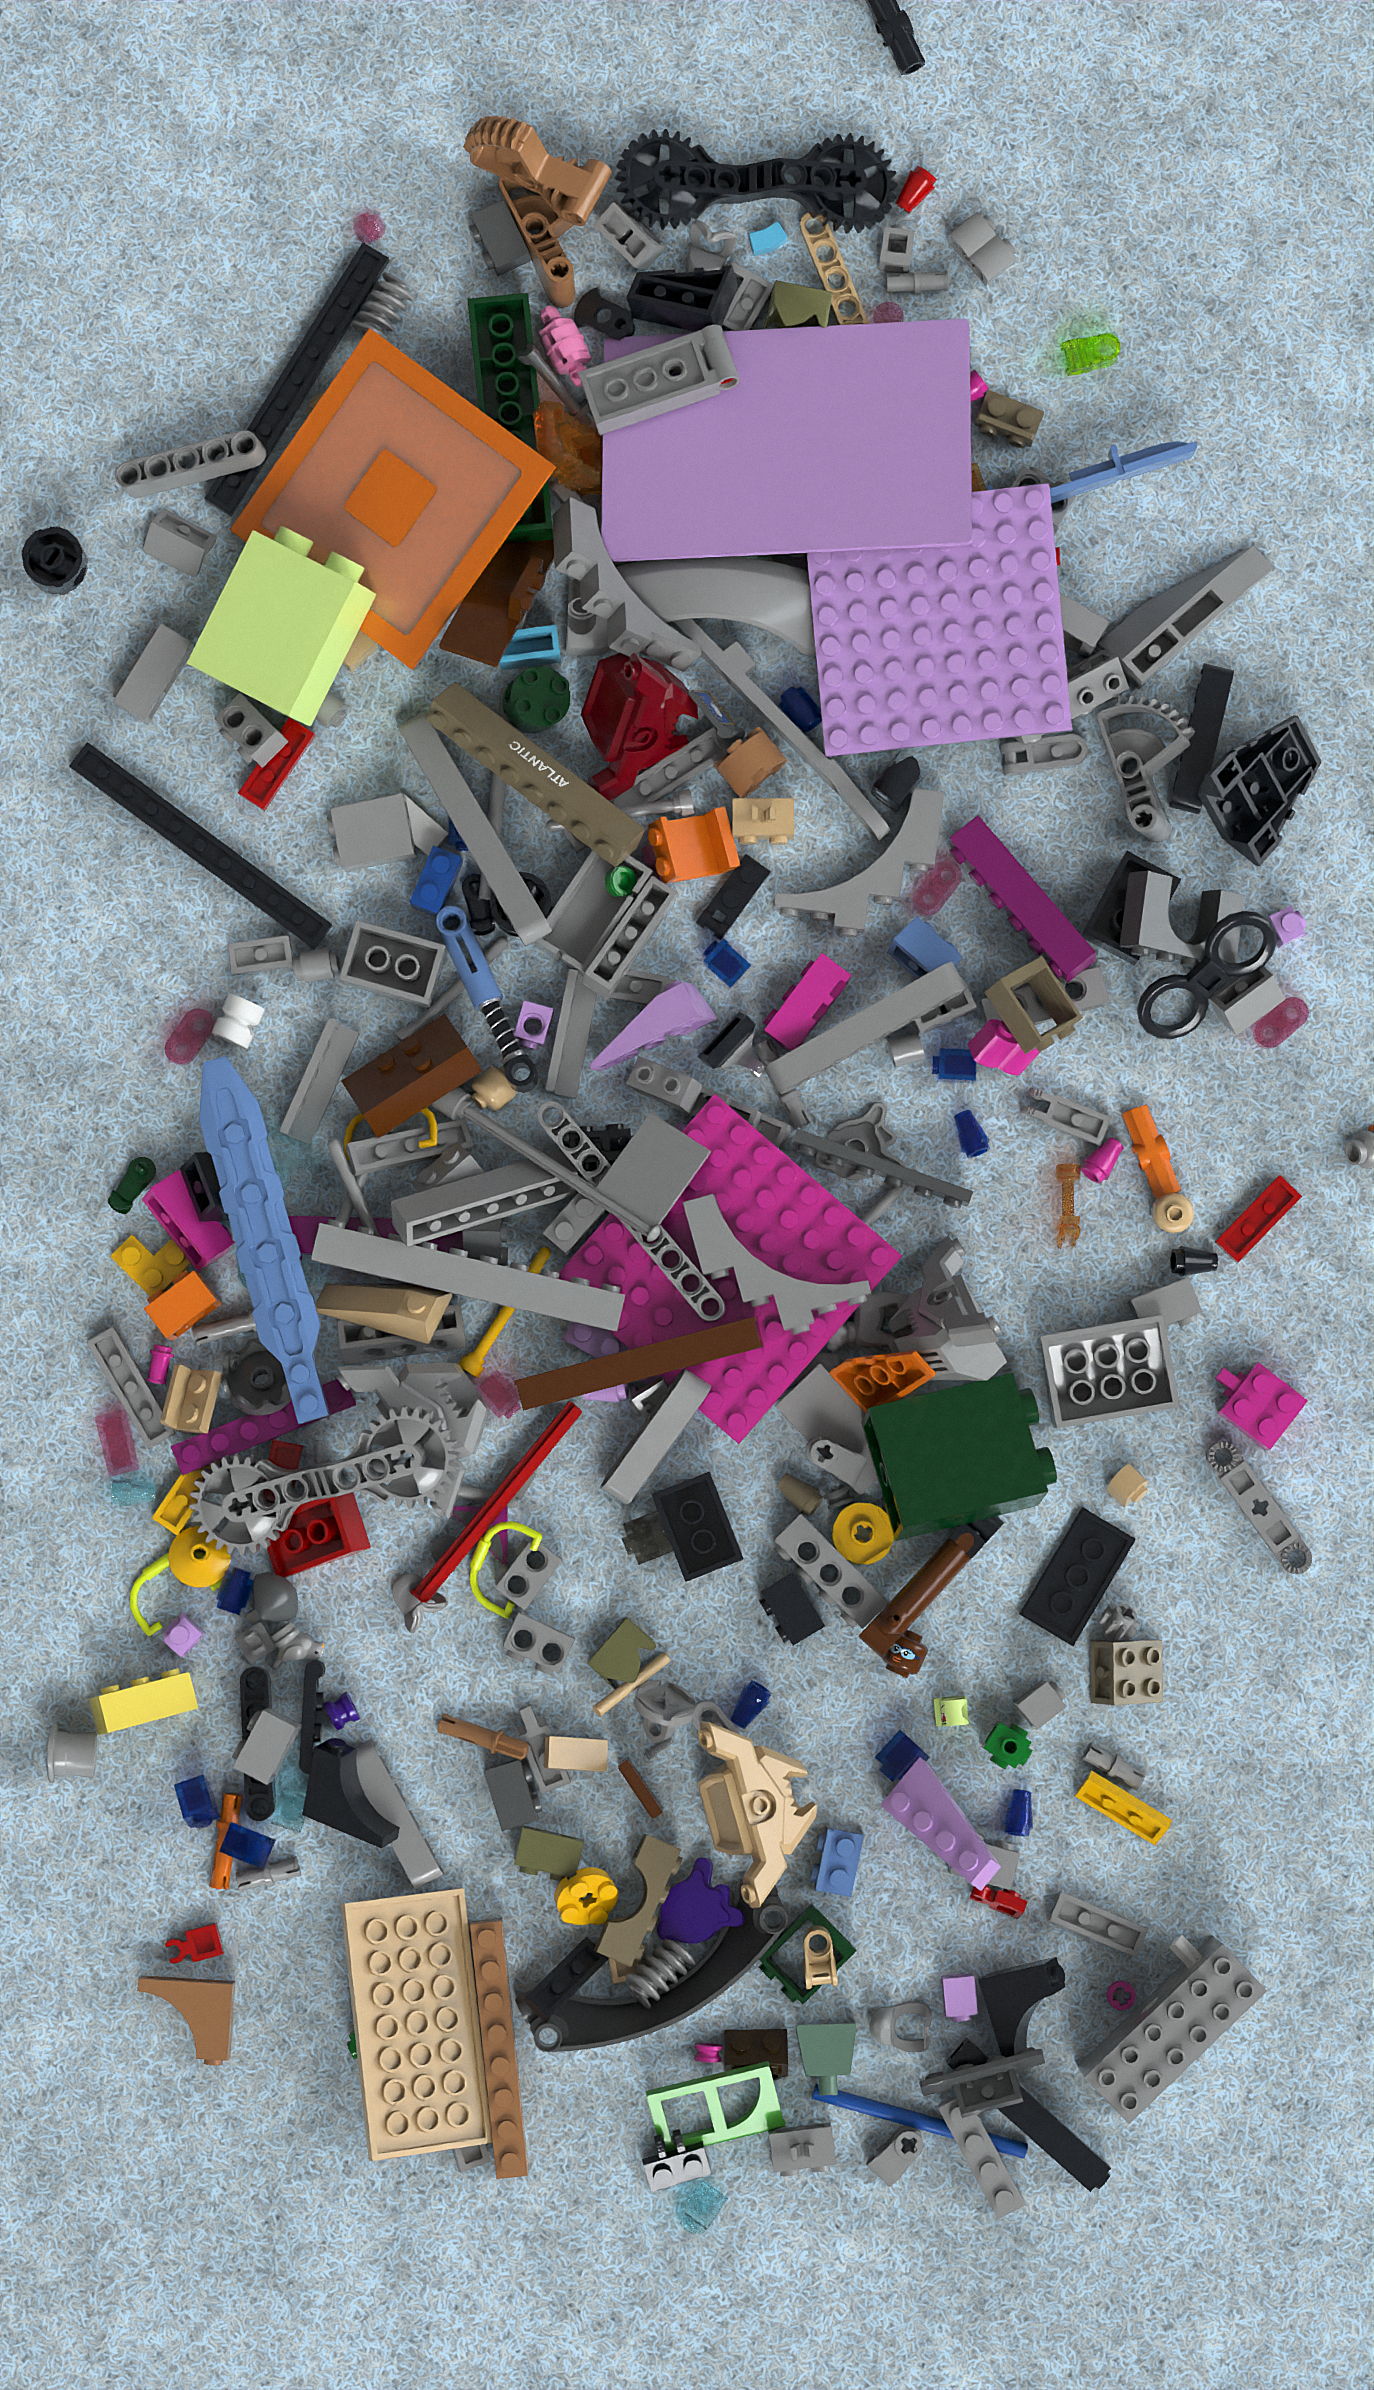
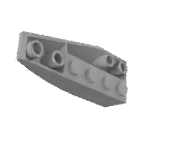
M1253 545L1143 603L1100 641L1098 647L1101 650L1105 649L1118 656L1124 675L1139 690L1273 570L1274 567Z

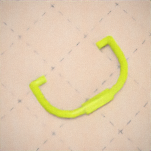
M513 1521L499 1522L489 1528L484 1537L479 1539L469 1564L471 1568L469 1576L471 1591L478 1602L488 1610L506 1619L511 1616L515 1603L508 1600L506 1608L503 1609L490 1602L483 1596L478 1587L477 1574L481 1570L491 1545V1538L501 1530L513 1529L532 1537L533 1541L530 1549L537 1551L542 1534L524 1524Z
M196 1550L193 1555L198 1559H203L206 1553ZM168 1552L142 1570L143 1573L134 1581L129 1594L132 1614L147 1636L153 1635L163 1626L159 1621L151 1627L148 1625L137 1606V1594L140 1586L147 1579H152L169 1567ZM225 1575L220 1581L210 1586L213 1592L227 1582Z

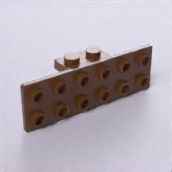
M554 540L502 544L461 602L440 641L439 648L497 667L527 611L531 610L537 591H541L544 585L546 574L554 561Z

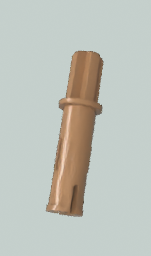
M445 1713L438 1724V1733L490 1749L492 1754L499 1752L519 1760H523L528 1754L529 1744L527 1742L504 1735L502 1730L495 1732Z

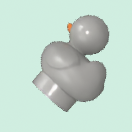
M1370 1125L1368 1130L1357 1132L1352 1140L1346 1143L1344 1153L1350 1164L1359 1165L1365 1169L1374 1168V1125Z

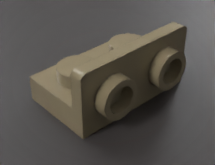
M988 390L974 425L979 427V432L986 436L995 437L998 434L1008 438L1007 442L1014 447L1024 448L1025 445L1031 447L1044 411Z

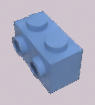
M917 916L893 939L887 951L892 958L916 979L951 961L957 968L963 957L952 943L946 942L929 923L923 922Z

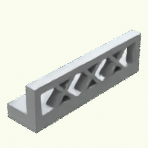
M569 969L545 1091L548 1094L577 1099L597 993L582 984L583 977L579 975L578 970Z
M328 1018L279 1129L282 1134L311 1146L360 1035L359 1032L339 1024L338 1021L332 1018Z

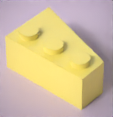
M179 1668L162 1672V1679L150 1682L149 1676L132 1680V1687L120 1690L119 1684L100 1689L101 1696L89 1698L97 1735L198 1709L190 1673L180 1674Z

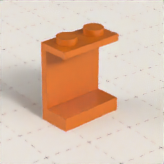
M725 806L714 808L704 815L667 821L666 816L660 817L648 825V839L654 848L657 859L656 870L665 884L720 875L740 866Z

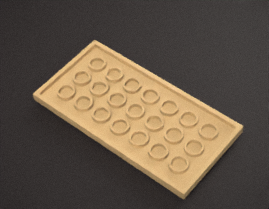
M464 1888L341 1904L369 2161L493 2143Z

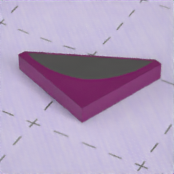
M454 1506L452 1514L466 1527L482 1506ZM508 1506L503 1509L489 1528L499 1522L508 1521ZM504 1529L493 1535L490 1540L489 1551L502 1564H508V1529Z

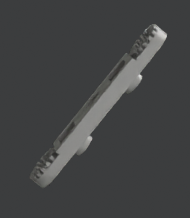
M1220 1441L1211 1445L1206 1455L1208 1465L1284 1570L1289 1573L1301 1574L1306 1572L1312 1564L1310 1549L1303 1542L1300 1535L1233 1444ZM1219 1448H1226L1231 1454V1461L1226 1466L1218 1465L1214 1460L1215 1452ZM1254 1500L1267 1503V1506L1264 1508L1265 1515L1252 1513V1509L1255 1507L1253 1504ZM1294 1549L1300 1550L1305 1558L1304 1563L1297 1568L1292 1567L1287 1559L1290 1551Z

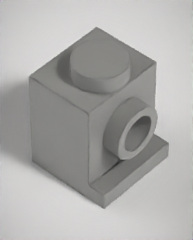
M899 224L884 227L878 270L909 273L915 231ZM899 246L902 252H891V248Z

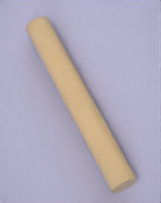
M662 1652L639 1670L635 1682L622 1683L594 1705L593 1711L596 1715L601 1717L670 1663L669 1656Z

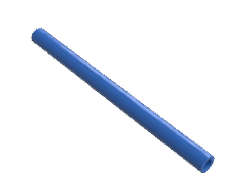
M815 2084L812 2094L813 2100L954 2139L943 2119L838 2090V2095H819V2084ZM988 2132L998 2152L1022 2159L1025 2158L1028 2143Z

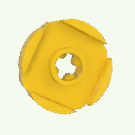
M854 1503L847 1506L838 1514L832 1528V1539L836 1550L845 1559L855 1564H872L881 1560L889 1552L894 1540L888 1515L882 1508L871 1503ZM858 1525H862L864 1528L868 1526L871 1528L872 1532L868 1534L869 1541L865 1542L863 1539L856 1540L854 1535L858 1533L856 1528Z
M586 1867L576 1870L577 1875L569 1880L567 1876L562 1879L556 1887L554 1901L564 1922L574 1925H588L591 1923L593 1925H600L608 1919V1914L616 1905L618 1892L613 1880L606 1871L600 1868ZM587 1893H591V1897H589L588 1899H580L581 1897H585Z

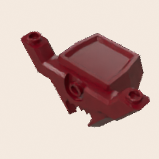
M618 653L598 661L580 715L595 747L604 761L609 762L607 768L589 777L587 784L608 801L631 789L634 786L639 770H644L689 744L686 734L681 735L676 730L675 723L679 722L678 718L682 714L698 719V705L689 696V690L684 686L685 684L659 662L639 657L635 653L631 654L630 657Z

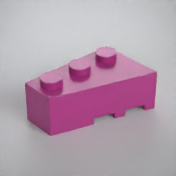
M822 952L815 962L811 960L800 974L803 978L798 985L792 984L783 995L782 999L785 1002L778 1011L773 1009L763 1022L767 1026L764 1029V1034L788 1052L801 1046L850 981L851 974Z

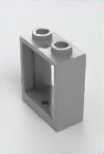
M1060 593L1064 646L1087 659L1091 656L1102 638L1109 621Z

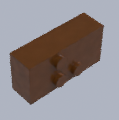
M443 1014L411 1036L406 1037L385 1053L380 1054L374 1060L341 1080L376 1136L380 1138L480 1073L482 1069L446 1014Z

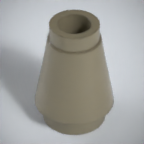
M789 1473L785 1474L776 1486L800 1514L804 1513L808 1517L815 1512L824 1499L819 1494V1489L791 1476Z

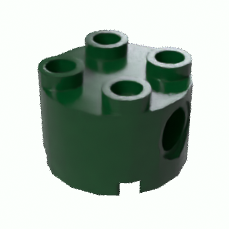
M535 666L527 668L507 685L503 693L502 707L504 713H507L510 719L509 722L524 733L537 734L550 729L566 715L569 709L571 694L569 682L565 677L548 667Z

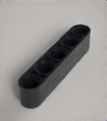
M1206 663L1203 664L1201 670L1202 677L1200 684L1197 686L1194 699L1195 706L1188 727H1192L1195 733L1189 739L1190 746L1181 753L1179 761L1181 764L1172 790L1174 791L1172 801L1169 803L1170 808L1200 814L1203 805L1197 792L1206 774L1212 768L1234 675V670Z
M261 1666L247 1668L240 1677L242 1741L244 1739L247 1740L251 1731L247 1730L251 1720L249 1715L250 1706L253 1703H259L264 1709L268 1707L272 1709L270 1674ZM253 1671L259 1672L263 1676V1685L259 1689H253L248 1684V1676ZM244 1773L245 1810L252 1820L263 1821L273 1815L276 1809L275 1778L266 1785L255 1782L251 1776ZM256 1798H263L268 1802L269 1809L266 1814L261 1815L254 1811L253 1802Z

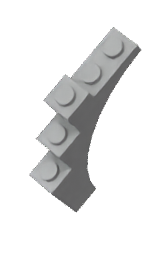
M569 497L552 515L555 570L580 580L582 609L607 619L609 648L629 657L633 653L636 655L642 653L684 672L702 655L701 645L681 635L643 604L614 566L598 528L595 508Z
M914 788L908 814L898 835L885 853L869 868L847 882L825 890L802 894L776 893L774 910H780L779 915L785 917H797L798 913L810 914V919L816 921H828V917H834L833 930H839L840 936L857 937V933H864L869 897L874 898V903L892 905L893 901H899L904 865L910 866L909 871L917 873H927L928 868L934 869L944 792Z
M714 1194L683 1202L703 1275H710L711 1279L715 1280L729 1276V1270L734 1268L743 1303L751 1302L752 1307H757L770 1303L769 1297L774 1296L784 1331L791 1330L792 1335L810 1331L809 1325L815 1323L812 1311L818 1309L819 1315L837 1310L836 1304L848 1301L849 1306L866 1302V1296L872 1294L868 1280L844 1285L816 1284L794 1279L773 1270L754 1257L736 1239L722 1216Z

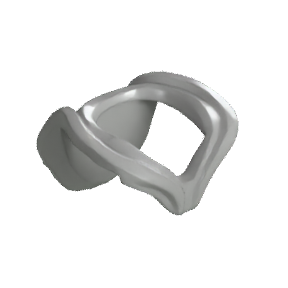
M695 220L691 225L689 233L691 247L686 260V272H694V268L704 267V271L722 270L727 258L736 247V235L725 230L712 233L708 225L702 221ZM702 233L705 240L710 242L724 239L722 251L716 253L705 249L699 241L700 234Z
M403 1573L393 1583L392 1595L396 1605L404 1615L405 1627L410 1633H414L422 1624L424 1612L436 1613L441 1611L448 1605V1601L444 1595L437 1592L428 1601H434L435 1603L419 1601L409 1590H414L423 1578L414 1573Z
M905 2002L896 2006L880 2007L871 2018L870 2034L874 2041L879 2044L894 2046L906 2052H924L930 2046L931 2009L928 2005L920 2002ZM905 2013H912L925 2017L924 2039L914 2041L900 2039L895 2031V2024L899 2016Z

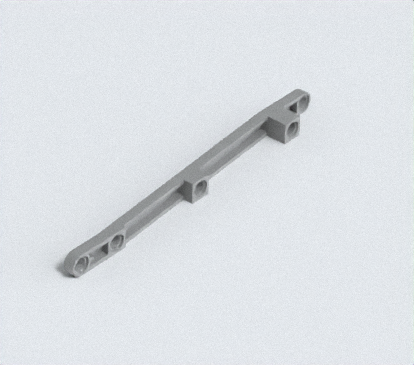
M561 475L548 484L550 491L561 504L569 497L584 503ZM602 515L597 518L600 534L602 533ZM636 561L613 562V564L617 567ZM691 618L669 622L681 635L701 645V656L842 798L876 841H881L891 833L884 819L834 758L830 761L748 677V675L756 670V663L738 641H735L723 651Z

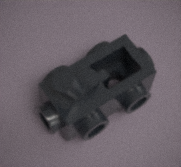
M624 1124L605 1125L606 1130L593 1131V1126H581L580 1129L611 1166L633 1137L631 1136L630 1128L624 1129ZM569 1133V1141H564V1145L567 1148L578 1146L580 1142L579 1134ZM595 1156L588 1157L584 1161V1169L586 1171L596 1170V1164H600L599 1158Z

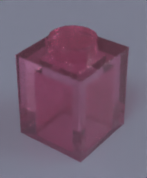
M498 1370L477 1388L491 1411L499 1419L503 1416L510 1419L522 1408L519 1404V1394Z

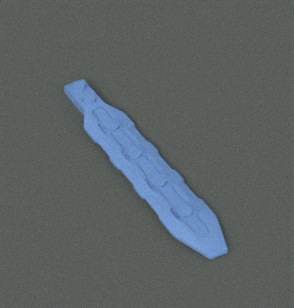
M226 1056L203 1062L199 1122L207 1151L211 1154L221 1188L219 1195L224 1213L228 1214L237 1246L235 1253L240 1271L244 1273L254 1308L252 1314L259 1340L282 1363L298 1424L330 1416L314 1359V1351L321 1324L313 1295L309 1294L300 1262L302 1255L297 1237L292 1233L283 1200L285 1194L280 1176L276 1174L266 1139L268 1133L260 1104Z

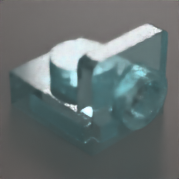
M702 2179L675 2217L681 2221L680 2225L686 2231L701 2235L710 2227L728 2198Z

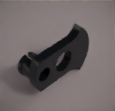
M598 287L589 290L579 300L574 312V322L578 328L588 326L618 341L624 337L633 336L635 333L634 314L602 298ZM610 309L611 318L609 321L602 324L598 323L597 314L599 311Z

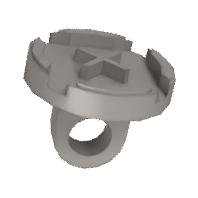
M659 1680L645 1682L637 1688L633 1702L636 1710L644 1717V1731L653 1742H662L672 1737L675 1727L686 1725L692 1721L696 1709V1701L686 1689L674 1683H669L668 1686L661 1685ZM656 1723L661 1725V1732L657 1728Z

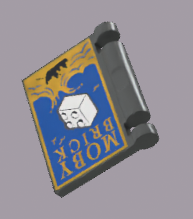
M691 690L688 693L717 728L719 737L726 739H743L745 737V730L734 723L710 692Z

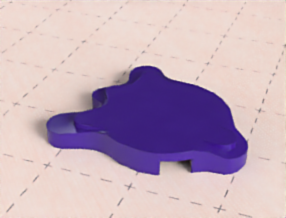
M698 1858L694 1863L690 1876L669 1890L668 1896L661 1906V1920L657 1926V1934L663 1941L670 1939L683 1943H702L713 1937L723 1927H739L744 1923L745 1914L730 1904L728 1886L718 1884L713 1887L711 1885L713 1864L710 1859Z

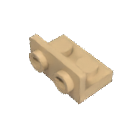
M176 1364L160 1420L161 1424L178 1432L208 1434L222 1374L215 1370H191L183 1365Z

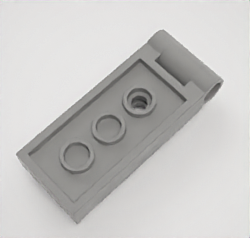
M710 325L700 331L578 372L599 435L721 394L720 390L732 389L740 382L720 325Z

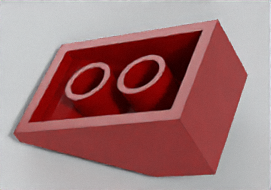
M351 1492L337 1497L318 1499L301 1504L293 1513L285 1531L277 1530L280 1537L276 1541L270 1539L271 1545L267 1548L274 1573L287 1578L370 1549L371 1545L354 1493Z

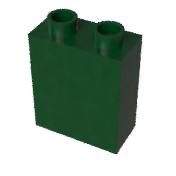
M1013 1373L989 1378L987 1381H976L898 1400L868 1409L861 1424L895 1541L1038 1506L1048 1493L1047 1485L1057 1482V1472L1051 1451L1048 1447L1035 1448L1029 1426L1039 1423V1411L1035 1396L1030 1388L1018 1390Z

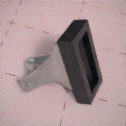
M740 1012L698 1055V1058L712 1069L725 1068L730 1065H741L750 1070V1074L755 1078L765 1071L764 1065L758 1060L752 1048L753 1031L756 1024L747 1015Z

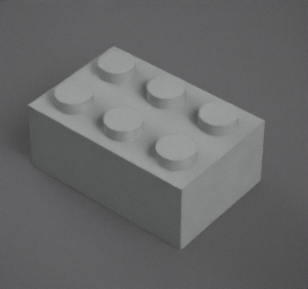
M356 920L339 980L347 986L429 1009L434 999L448 950L446 945Z

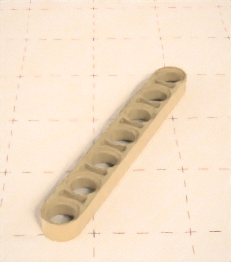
M807 212L801 218V234L823 289L832 292L830 306L838 325L869 324L829 224L822 225V229L818 233L808 232L805 224L813 218ZM821 215L815 219L819 220L822 224L824 217ZM826 246L832 249L834 254L832 259L829 261L818 259L816 251L820 247ZM839 274L844 278L845 284L839 289H834L827 282L829 276ZM841 303H853L856 307V312L852 316H843L838 309Z

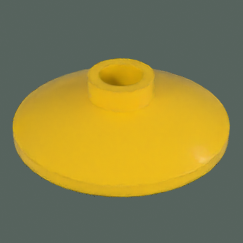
M201 1526L187 1528L177 1535L171 1543L168 1554L169 1566L174 1576L185 1585L196 1588L208 1587L220 1581L227 1573L231 1562V1555L228 1554L227 1545L217 1550L216 1544L218 1540L214 1538L207 1543L206 1538L209 1535L207 1530L201 1533L197 1531ZM201 1549L206 1555L203 1559H196L193 1555L194 1552Z

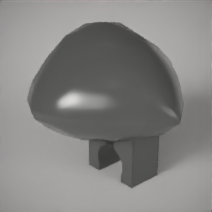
M269 1572L254 1576L252 1585L254 1603L251 1606L252 1610L245 1614V1618L252 1625L262 1619L284 1622L295 1618L298 1613V1596L293 1584L286 1578Z

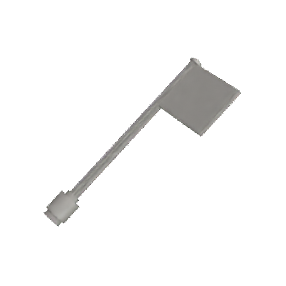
M460 1087L455 1088L431 1104L432 1107L454 1121L459 1118H467L645 1235L647 1241L657 1239L660 1234L659 1225L711 1153L709 1149L650 1112L597 1187H594L472 1107L471 1095Z

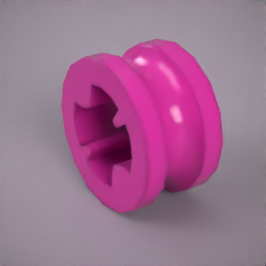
M1116 1981L1108 1987L1106 1997L1113 2008L1126 2010L1134 2004L1136 1994L1129 1983ZM1118 1987H1122L1125 1992L1130 1993L1129 1999L1125 1998L1127 2002L1124 2004H1120L1117 1999L1112 1998L1113 1992L1117 1993L1115 1989Z
M695 2043L698 2053L694 2055V2060L710 2063L722 2062L719 2051L722 2050L723 2045Z

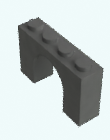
M1151 871L1129 873L1120 946L1132 949L1131 954L1150 956V954H1154L1158 961L1174 962V960L1181 961L1180 966L1194 968L1206 957L1205 943L1208 933L1215 924L1229 914L1244 910L1245 895L1222 889L1202 891L1198 925L1192 938L1185 943L1175 935L1169 922L1168 910L1173 877ZM1241 926L1227 932L1220 941L1218 948L1219 956L1229 963H1237Z

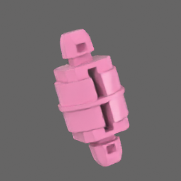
M547 306L540 311V319L545 328L539 331L538 334L546 352V357L549 358L558 374H569L568 376L572 383L577 387H582L578 372L586 370L587 367L584 365L592 359L584 341V336L580 333L572 318H562L554 306Z

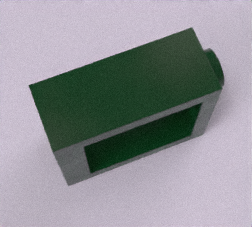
M812 1903L779 1935L771 1947L759 1959L762 1962L758 1966L760 1970L770 1980L776 1977L784 1985L780 1990L793 2003L798 1999L804 2004L822 1985H813L811 1989H806L805 1987L801 1990L770 1957L807 1920L814 1926L826 1928L830 1933L832 1944L840 1952L835 1957L836 1970L857 1951Z

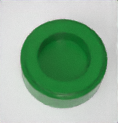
M617 866L607 872L605 886L612 896L619 898L633 893L632 889L636 885L637 879L631 868Z

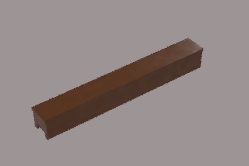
M758 1316L514 1380V1384L517 1385L523 1411L764 1347L757 1322L759 1319Z

